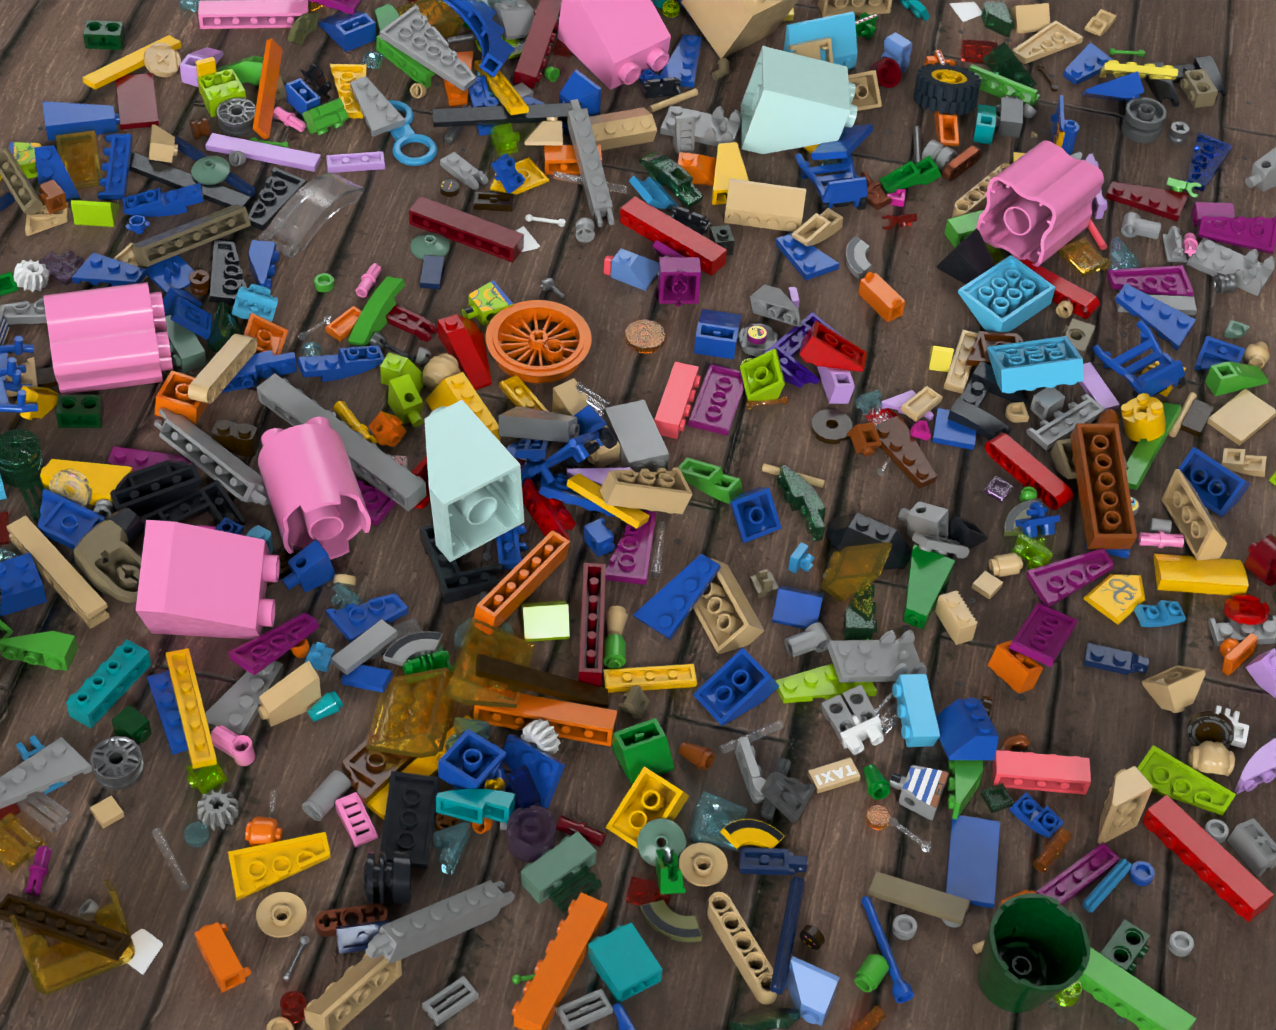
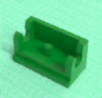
M656 850V878L660 893H685L683 874L681 869L678 868L676 852H672L673 860L670 863L664 862L663 850Z

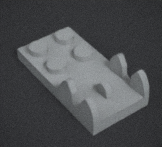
M670 105L662 123L660 134L674 137L675 116L694 114L695 142L718 147L720 143L735 142L741 128L742 118L740 112L736 109L731 113L730 118H726L721 106L716 107L713 114Z
M1203 238L1196 249V253H1193L1192 257L1188 259L1187 265L1213 277L1232 273L1236 279V287L1258 296L1273 274L1275 259L1269 256L1261 263L1258 261L1257 249L1250 250L1245 256Z
M890 630L880 640L830 641L827 647L839 682L896 681L902 674H926L927 667L925 663H920L913 644L915 640L913 631L908 630L897 640H895L894 631Z

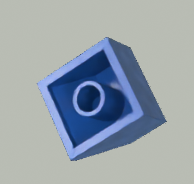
M467 729L439 759L438 775L457 789L478 788L505 758L507 753L470 729Z

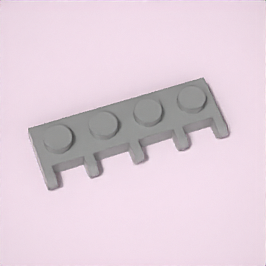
M1084 394L1081 396L1082 403L1079 405L1075 402L1069 403V411L1064 414L1059 410L1054 413L1056 419L1050 423L1043 419L1039 422L1040 429L1035 431L1033 428H1029L1026 430V433L1047 451L1055 445L1057 440L1068 438L1077 423H1091L1098 419L1101 412L1105 411V408L1088 394Z
M1271 615L1270 621L1257 625L1241 624L1230 618L1227 619V623H1216L1215 618L1208 619V625L1215 646H1220L1222 641L1227 638L1237 639L1241 643L1250 633L1258 637L1257 644H1276V615Z

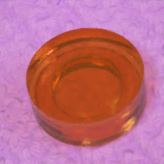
M874 805L867 810L866 823L869 827L875 830H882L888 826L890 812L887 808L881 805Z

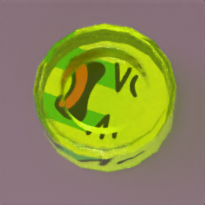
M674 0L666 1L663 3L662 12L667 17H676L680 12V5Z

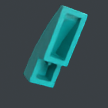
M460 789L440 792L436 796L437 813L481 825L485 818L508 824L515 807V794L499 790Z

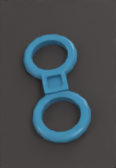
M388 100L395 109L404 112L406 115L404 118L405 125L387 131L391 132L396 141L392 149L394 157L400 163L409 166H421L431 162L437 154L438 148L436 143L428 136L414 133L410 127L414 114L406 103ZM418 142L425 144L429 148V152L422 157L415 158L404 155L401 152V148L408 143Z

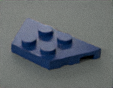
M47 489L43 490L38 529L44 536L73 550L79 540L105 518Z

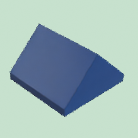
M780 585L772 622L807 629L811 624L818 622L823 594Z

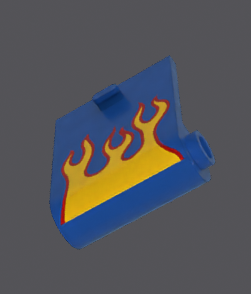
M1060 95L1056 113L1052 114L1050 122H1053L1051 129L1052 143L1063 148L1068 155H1071L1077 133L1079 132V125L1074 120H1064V95Z

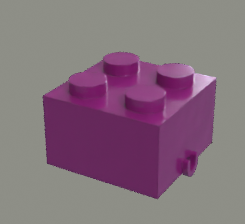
M659 257L657 286L659 304H675L678 307L682 306V304H698L701 279L699 257Z

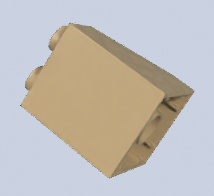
M682 0L681 3L717 55L722 59L773 34L798 0Z

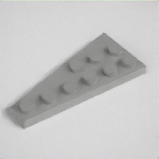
M414 5L380 31V38L462 91L467 90L476 82V76L465 63L459 60L458 54L449 48L448 42L434 26L429 24L428 18L419 12L417 5Z

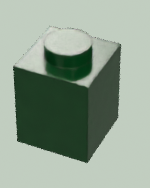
M130 705L112 719L114 733L117 736L134 740L137 745L145 742L150 734H152L149 720Z

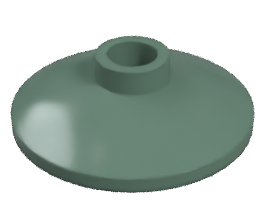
M219 156L203 157L196 161L191 169L193 179L203 185L218 184L224 181L230 173L229 163Z
M422 233L411 242L412 254L421 260H424L425 255L445 257L450 250L447 238L438 233Z
M655 819L648 822L641 829L637 845L641 857L648 864L656 867V850H663L664 862L670 863L673 860V851L676 852L679 861L681 853L686 848V838L680 826L668 819ZM659 838H664L666 840V845L664 847L657 846V840Z

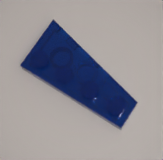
M1198 132L1187 182L1200 183L1202 187L1196 186L1194 189L1204 192L1231 152L1232 145Z

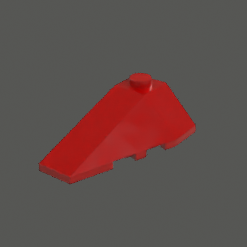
M458 314L439 319L438 338L447 352L456 358L459 365L458 368L465 374L473 388L477 390L492 385L484 335L477 324Z

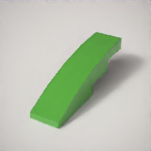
M387 276L379 285L356 321L348 339L349 344L361 347L367 346L374 333L379 332L388 323L386 315L396 305L394 297L405 287L403 279Z

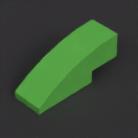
M688 457L678 466L686 482L717 500L731 504L730 501L743 493L741 480L723 474L722 468Z

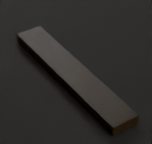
M478 654L476 658V676L578 704L605 709L609 706L608 689L483 654Z
M9 893L0 903L1 920L118 961L132 942L129 935Z

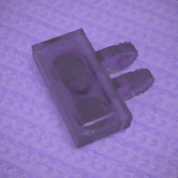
M71 250L61 256L51 251L39 260V264H45L46 269L49 270V275L67 286L73 281V275L84 264V258L81 256L75 258V253Z

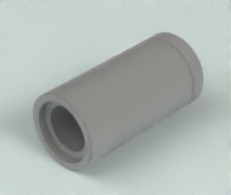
M333 770L302 804L305 813L312 819L321 821L335 805V801L340 799L351 787L348 777L338 770Z

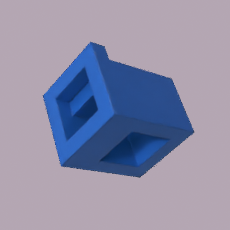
M603 517L584 526L583 540L597 557L608 554L615 548L613 543L614 535L609 528L604 526L605 520Z

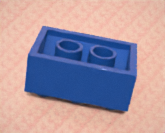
M1195 447L1191 449L1178 468L1190 481L1203 504L1221 517L1240 501L1251 483Z
M972 697L957 699L936 715L940 732L939 740L948 760H995L999 735L980 699Z

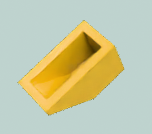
M22 386L21 389L26 391V404L37 403L38 411L20 413L21 417L28 420L33 418L42 419L57 406L59 393L48 387Z

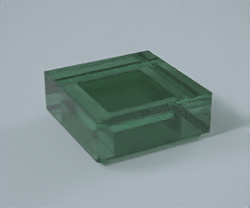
M1003 783L984 789L981 792V796L991 813L1009 808L1014 803Z

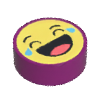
M753 325L748 328L747 340L750 343L762 344L766 341L767 330L763 326Z

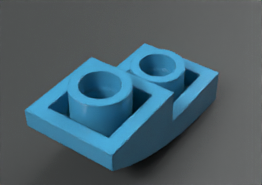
M1160 600L1156 606L1138 604L1134 609L1141 627L1168 626L1186 620L1178 601Z

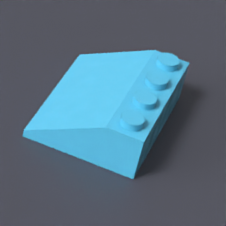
M854 12L787 25L784 43L785 52L795 51L789 50V45L829 37L832 43L833 63L847 66L848 69L855 68L858 53ZM820 49L821 60L826 61V52Z
M1010 255L958 289V294L986 331L1009 333L1051 304L1055 286Z
M1067 336L987 347L997 385L1002 393H1015L1017 390L1032 391L1039 387L1053 388L1061 384L1074 385L1077 382L1083 381V358Z

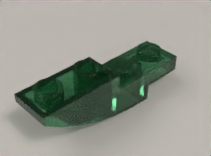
M655 151L639 159V162L662 187L667 185L687 208L702 201L703 195L692 184L693 177L675 161Z
M785 465L780 466L777 483L784 491L785 502L789 503L792 511L799 510L801 518H804L806 521L807 532L812 535L814 542L823 540L825 530L823 522L826 508L821 498L811 485L794 470Z

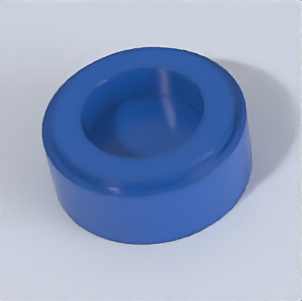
M1145 861L1133 863L1129 871L1131 881L1139 886L1149 885L1155 875L1154 868Z

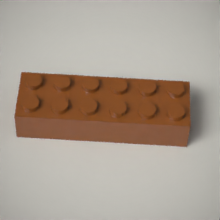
M1077 423L1070 435L1087 548L1130 549L1137 539L1119 425Z

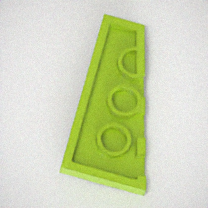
M833 663L775 680L779 685L776 690L783 703L813 701V698L829 700L837 695L843 696L844 692L859 685H862L868 696H876L877 693L873 682L840 683Z
M1154 745L1138 766V770L1153 786L1152 792L1163 796L1168 795L1172 799L1222 816L1236 796L1232 791Z

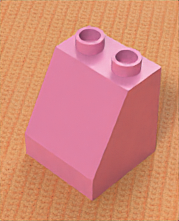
M562 0L557 38L610 90L624 83L631 85L640 77L645 69L659 71L668 63L671 35L651 0Z
M146 520L136 612L152 634L254 639L262 635L263 626L273 627L275 599H266L267 582H278L280 557L279 555H270L266 541L263 539L179 522Z

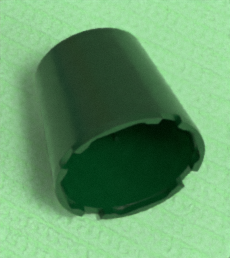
M1034 893L1017 895L1004 902L994 914L978 961L977 979L984 995L997 1007L1014 1013L1034 1010L1074 984L1086 969L1090 958V942L1087 931L1079 917L1074 912L1071 913L1060 905L1059 900Z

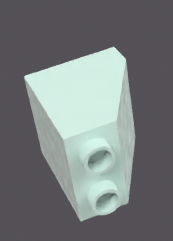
M762 46L741 103V149L759 154H767L839 140L844 126L852 128L857 115V106L851 104L855 95L856 85L848 80V67Z
M463 400L449 407L441 406L436 408L429 417L425 418L429 492L436 546L451 562L524 523L521 468L519 462Z

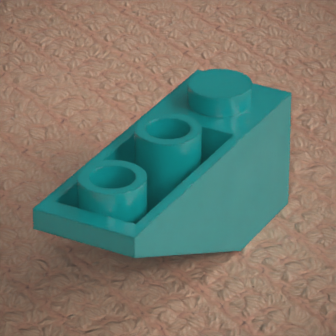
M977 105L973 142L991 145L996 123L995 106Z

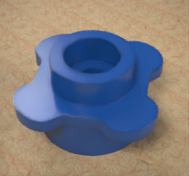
M645 69L639 79H641L643 84L646 80L658 79L659 75L655 74L651 69Z
M134 215L129 219L130 224L126 225V229L142 234L144 229L150 226V222L141 215Z

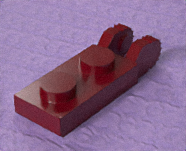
M397 304L386 315L388 324L414 336L416 335L424 342H429L432 339L431 334L438 332L436 324Z

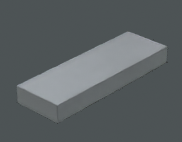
M381 619L331 658V663L348 675L398 636L397 630Z

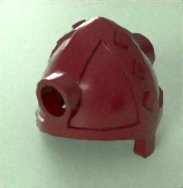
M884 56L882 60L877 61L870 67V71L876 70L879 87L893 88L901 80L899 64L892 58Z

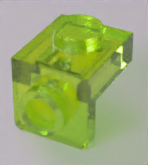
M218 762L216 765L206 766L196 773L191 765L186 767L190 774L186 777L193 790L198 787L202 795L228 780Z

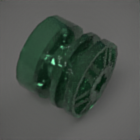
M22 429L10 430L0 435V475L3 483L17 488L28 487L37 483L41 479L40 473L45 466L37 436L28 430Z

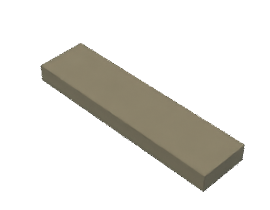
M877 871L868 890L869 896L963 925L970 906V900Z

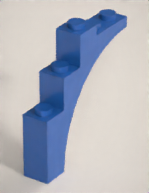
M443 0L463 18L475 34L482 51V61L479 67L492 77H495L515 49L501 38L506 29L492 20L497 11L483 1L479 3L476 0Z

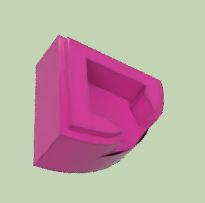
M898 189L896 192L889 193L887 197L890 196L892 201L889 205L904 207L906 189Z
M920 420L915 423L910 429V435L928 441L931 433L927 421Z

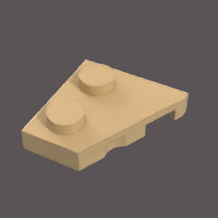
M68 203L67 208L53 214L48 213L47 205H43L42 209L35 214H27L26 236L68 222Z

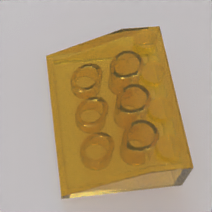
M472 618L463 634L443 695L465 705L516 708L523 688L476 676V658L478 654H483L529 667L535 645L476 618Z
M448 667L393 677L385 692H381L366 744L368 750L416 758L435 756L438 752L443 751L459 687Z

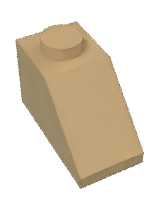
M152 125L149 142V160L172 163L173 156H177L178 151L175 137L160 127Z

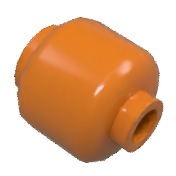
M257 816L253 818L252 822L249 821L247 823L245 840L249 841L251 847L278 842L282 840L283 828H279L278 821L275 818Z

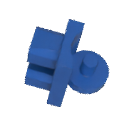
M507 153L491 163L497 174L494 177L495 180L501 181L508 194L512 193L525 181L523 175L515 169L514 159L508 157Z
M1033 502L1030 508L1026 510V514L1032 518L1015 520L1016 527H1022L1024 538L1038 537L1037 525H1040L1041 535L1055 534V522H1060V515H1044V513H1047V507H1043L1040 502Z

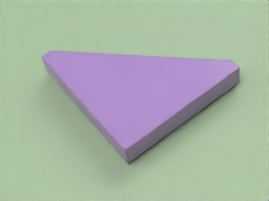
M910 390L881 401L880 407L882 409L898 410V413L904 414L900 411L901 406L916 395V393ZM929 411L923 417L930 421L933 420L934 414Z

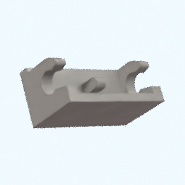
M1254 818L1238 824L1226 841L1257 877L1261 876L1267 868L1272 870L1276 866V843Z

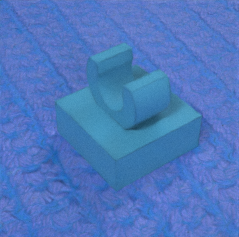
M801 542L792 553L789 561V571L796 574L800 567L806 572L811 570L815 557L807 554L808 545Z
M317 642L312 644L305 662L310 661L314 669L327 672L331 665V658L335 655V650L328 648L324 643Z

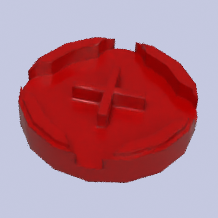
M1238 594L1233 596V599H1226L1224 613L1235 622L1257 625L1264 623L1268 619L1270 608L1266 602L1264 604L1259 602L1260 599L1255 596Z

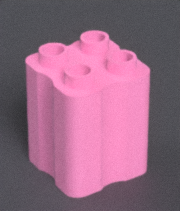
M1042 141L990 180L986 192L987 205L979 216L976 228L980 231L984 242L995 248L1007 250L1018 260L1028 259L1034 262L1032 265L1039 267L1087 228L1092 216V201L1099 194L1104 180L1103 173L1095 165L1085 160L1071 157L1058 145L1050 141Z
M148 282L43 295L53 369L61 395L163 382L162 371L173 370L162 293H150Z

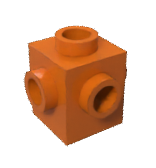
M382 411L368 426L375 435L377 442L382 446L395 447L407 432L398 417Z

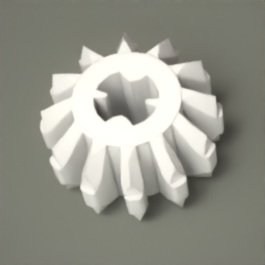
M30 259L27 262L22 260L15 267L14 281L17 283V287H23L24 291L27 289L31 290V292L34 290L41 291L48 284L49 270L46 269L45 264H39V261L33 262Z
M534 720L522 729L523 734L521 738L550 756H553L559 750L558 746L561 744L557 738L559 734L554 731V726H550L547 720Z

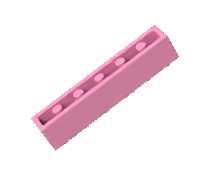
M308 0L199 1L200 29L291 28L298 17L309 12Z

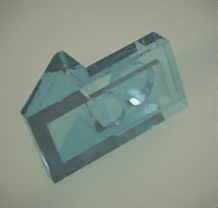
M1119 237L1113 239L1110 249L1112 257L1109 258L1108 270L1139 268V260Z
M455 717L454 731L457 734L452 735L445 742V753L467 729H470L484 739H488L490 724L486 721Z
M468 822L451 826L433 834L434 846L443 849L439 861L442 862L443 873L452 874L470 838V823Z

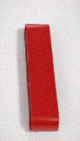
M1028 259L1019 260L1055 286L1052 302L1058 305L1062 301L1071 302L1073 304L1072 313L1079 317L1082 316L1081 318L1083 319L1089 318L1099 307V299L1090 292L1041 266L1036 267L1032 265L1034 262Z
M1001 433L986 442V453L1023 486L1034 487L1037 491V498L1042 499V502L1050 509L1057 510L1073 499V492L1069 486L1006 433Z

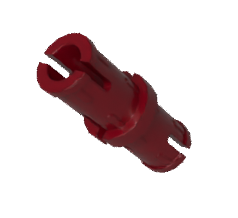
M563 815L559 818L556 830L571 836L578 831L589 843L600 848L606 838L605 832L591 828L583 821L579 823Z

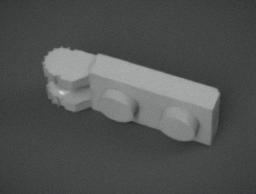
M455 152L440 160L442 168L473 190L479 188V183L484 185L488 183V178L482 171L477 170Z
M915 532L912 537V541L919 544L918 548L927 552H931L933 549L943 555L953 553L955 557L960 559L966 558L970 552L968 547L961 545L956 540Z
M740 737L735 749V755L752 801L760 804L765 800V796L760 790L766 780L762 778L761 767L756 763L753 745H750L748 737Z

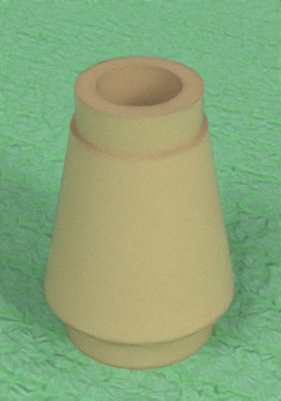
M611 606L606 612L608 635L618 634L622 636L628 618L625 608L621 606Z

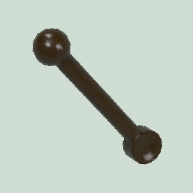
M1038 65L1037 70L1042 72L1052 86L1051 90L1057 92L1059 86L1052 82L1045 72L1044 66Z

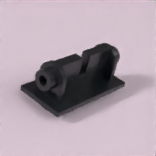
M310 65L307 72L301 70L305 76V81L312 85V90L321 97L323 95L330 98L327 92L332 89V83L318 65Z
M676 77L663 78V83L661 84L660 79L646 80L641 86L645 99L681 94L678 87L680 86V79Z
M679 205L672 207L671 213L673 215L671 217L701 235L711 225L706 216L692 212L690 215V210Z

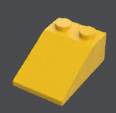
M644 767L605 828L638 849L637 841L641 829L648 822L655 819L673 821L686 803L689 795Z

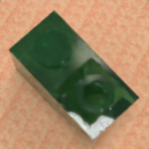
M984 2L981 13L984 26L1004 37H1009L1011 30L1014 28V21L1010 18V11L1006 7L1005 2Z

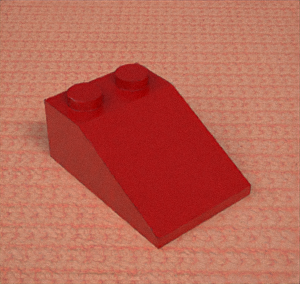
M816 320L803 338L799 355L805 362L813 363L816 366L862 372L865 367L867 352Z

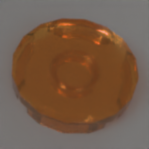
M637 320L626 328L625 341L629 347H633L637 352L652 353L664 345L666 334L664 328L652 320Z

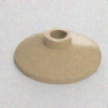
M709 843L692 844L684 849L679 858V868L682 871L683 877L688 882L697 886H712L720 882L727 872L728 862L725 854L718 847Z
M277 892L267 896L259 904L256 911V920L259 928L265 934L277 938L295 934L303 927L307 918V909L303 900L289 892ZM281 917L286 918L285 920H278Z

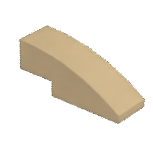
M827 208L820 215L818 213L814 214L792 233V237L805 246L818 244L842 228L843 217Z

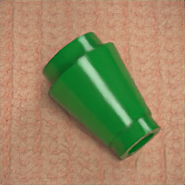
M876 765L866 766L863 772L868 794L876 800L884 799L890 793V783Z

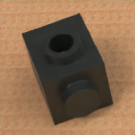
M730 226L710 227L709 240L727 249L726 255H733L735 240Z

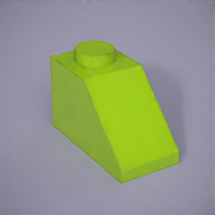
M388 352L380 366L381 384L389 386V380L409 374L420 395L425 386L422 382L423 373L408 358Z

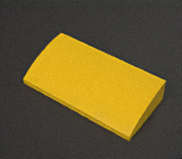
M1155 553L1153 556L1157 590L1235 596L1238 594L1245 595L1249 586L1247 574L1241 560L1222 558L1197 560L1195 556Z

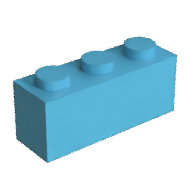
M902 674L892 686V693L896 697L898 704L897 716L901 718L902 738L905 739L907 747L934 746L940 737L927 675Z

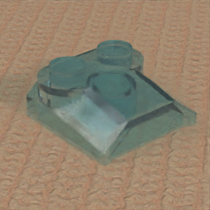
M704 791L696 805L691 823L690 836L695 843H711L738 851L739 848L736 849L720 831L731 822L744 819L748 809Z

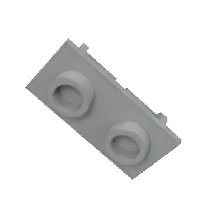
M1172 226L1168 234H1162L1167 262L1187 263L1186 254L1182 248L1183 240L1180 235V229L1177 226Z

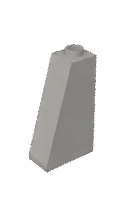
M521 406L512 408L499 415V436L569 443V440L577 437L580 431L577 417Z

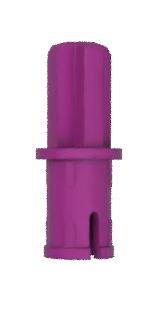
M43 845L37 848L33 865L29 867L30 875L24 890L27 894H32L33 887L35 890L34 896L41 894L44 878L49 873L47 868L52 854V849Z

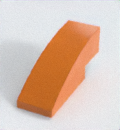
M935 111L934 120L938 142L948 146H959L957 115L955 113L954 115H949V113L939 114V111Z

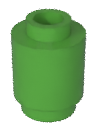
M618 634L608 635L603 642V663L611 669H619L626 663V642Z
M869 954L855 974L854 982L856 986L865 992H871L876 989L889 971L887 960L879 954Z

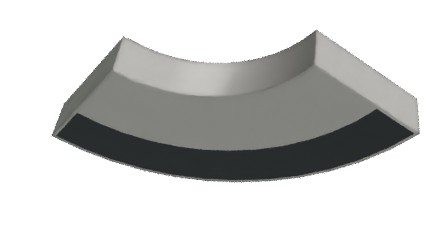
M855 236L848 243L845 255L848 269L859 279L871 270L872 264L867 261L865 256L870 249V245Z
M425 631L404 636L388 648L383 659L385 662L403 666V663H406L408 659L412 660L417 656L426 655L427 653L432 655V653L437 652L443 639V633Z

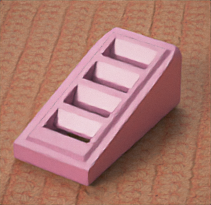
M357 792L335 801L336 812L355 848L378 839V835ZM355 813H359L358 815L348 818V816H351ZM362 821L364 822V823L359 824V825H357V826H355V827H352V825H354V824H357V823L362 822ZM365 829L368 830V832L356 836V833Z

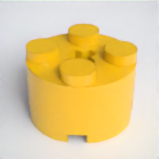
M1142 393L1137 398L1121 406L1125 435L1129 439L1140 442V439L1152 441L1164 434L1166 426L1164 406L1157 398L1150 397L1147 393Z

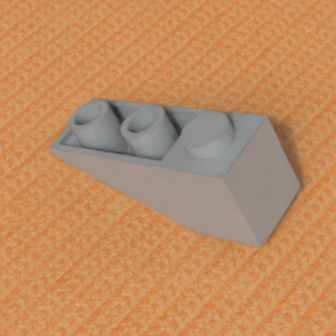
M764 284L750 296L754 314L798 327L802 326L799 309L781 289Z

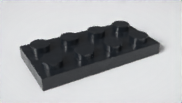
M391 771L380 852H385L387 863H392L394 851H411V867L427 869L439 777Z

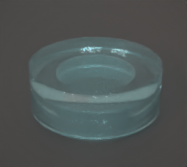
M201 822L189 824L184 830L186 843L191 847L205 845L210 837L208 827Z

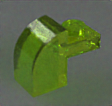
M511 123L494 126L491 129V139L498 156L519 152L517 144L520 141L519 132H513Z

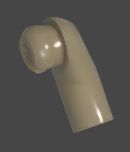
M726 58L718 60L719 69L712 72L714 80H718L730 73V62Z

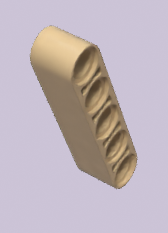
M1004 163L957 200L954 205L952 218L984 210L987 205L986 192L990 180L1011 164Z
M234 334L191 382L188 388V397L191 400L212 403L255 354L257 339L246 335Z
M723 892L713 893L708 902L707 917L758 1002L766 1005L772 1004L777 999L778 994L772 993L771 990L763 989V987H770L772 966L730 897ZM727 926H732L735 929H729ZM738 946H744L747 949H741ZM751 966H756V967H758L759 969H758V970L752 969Z

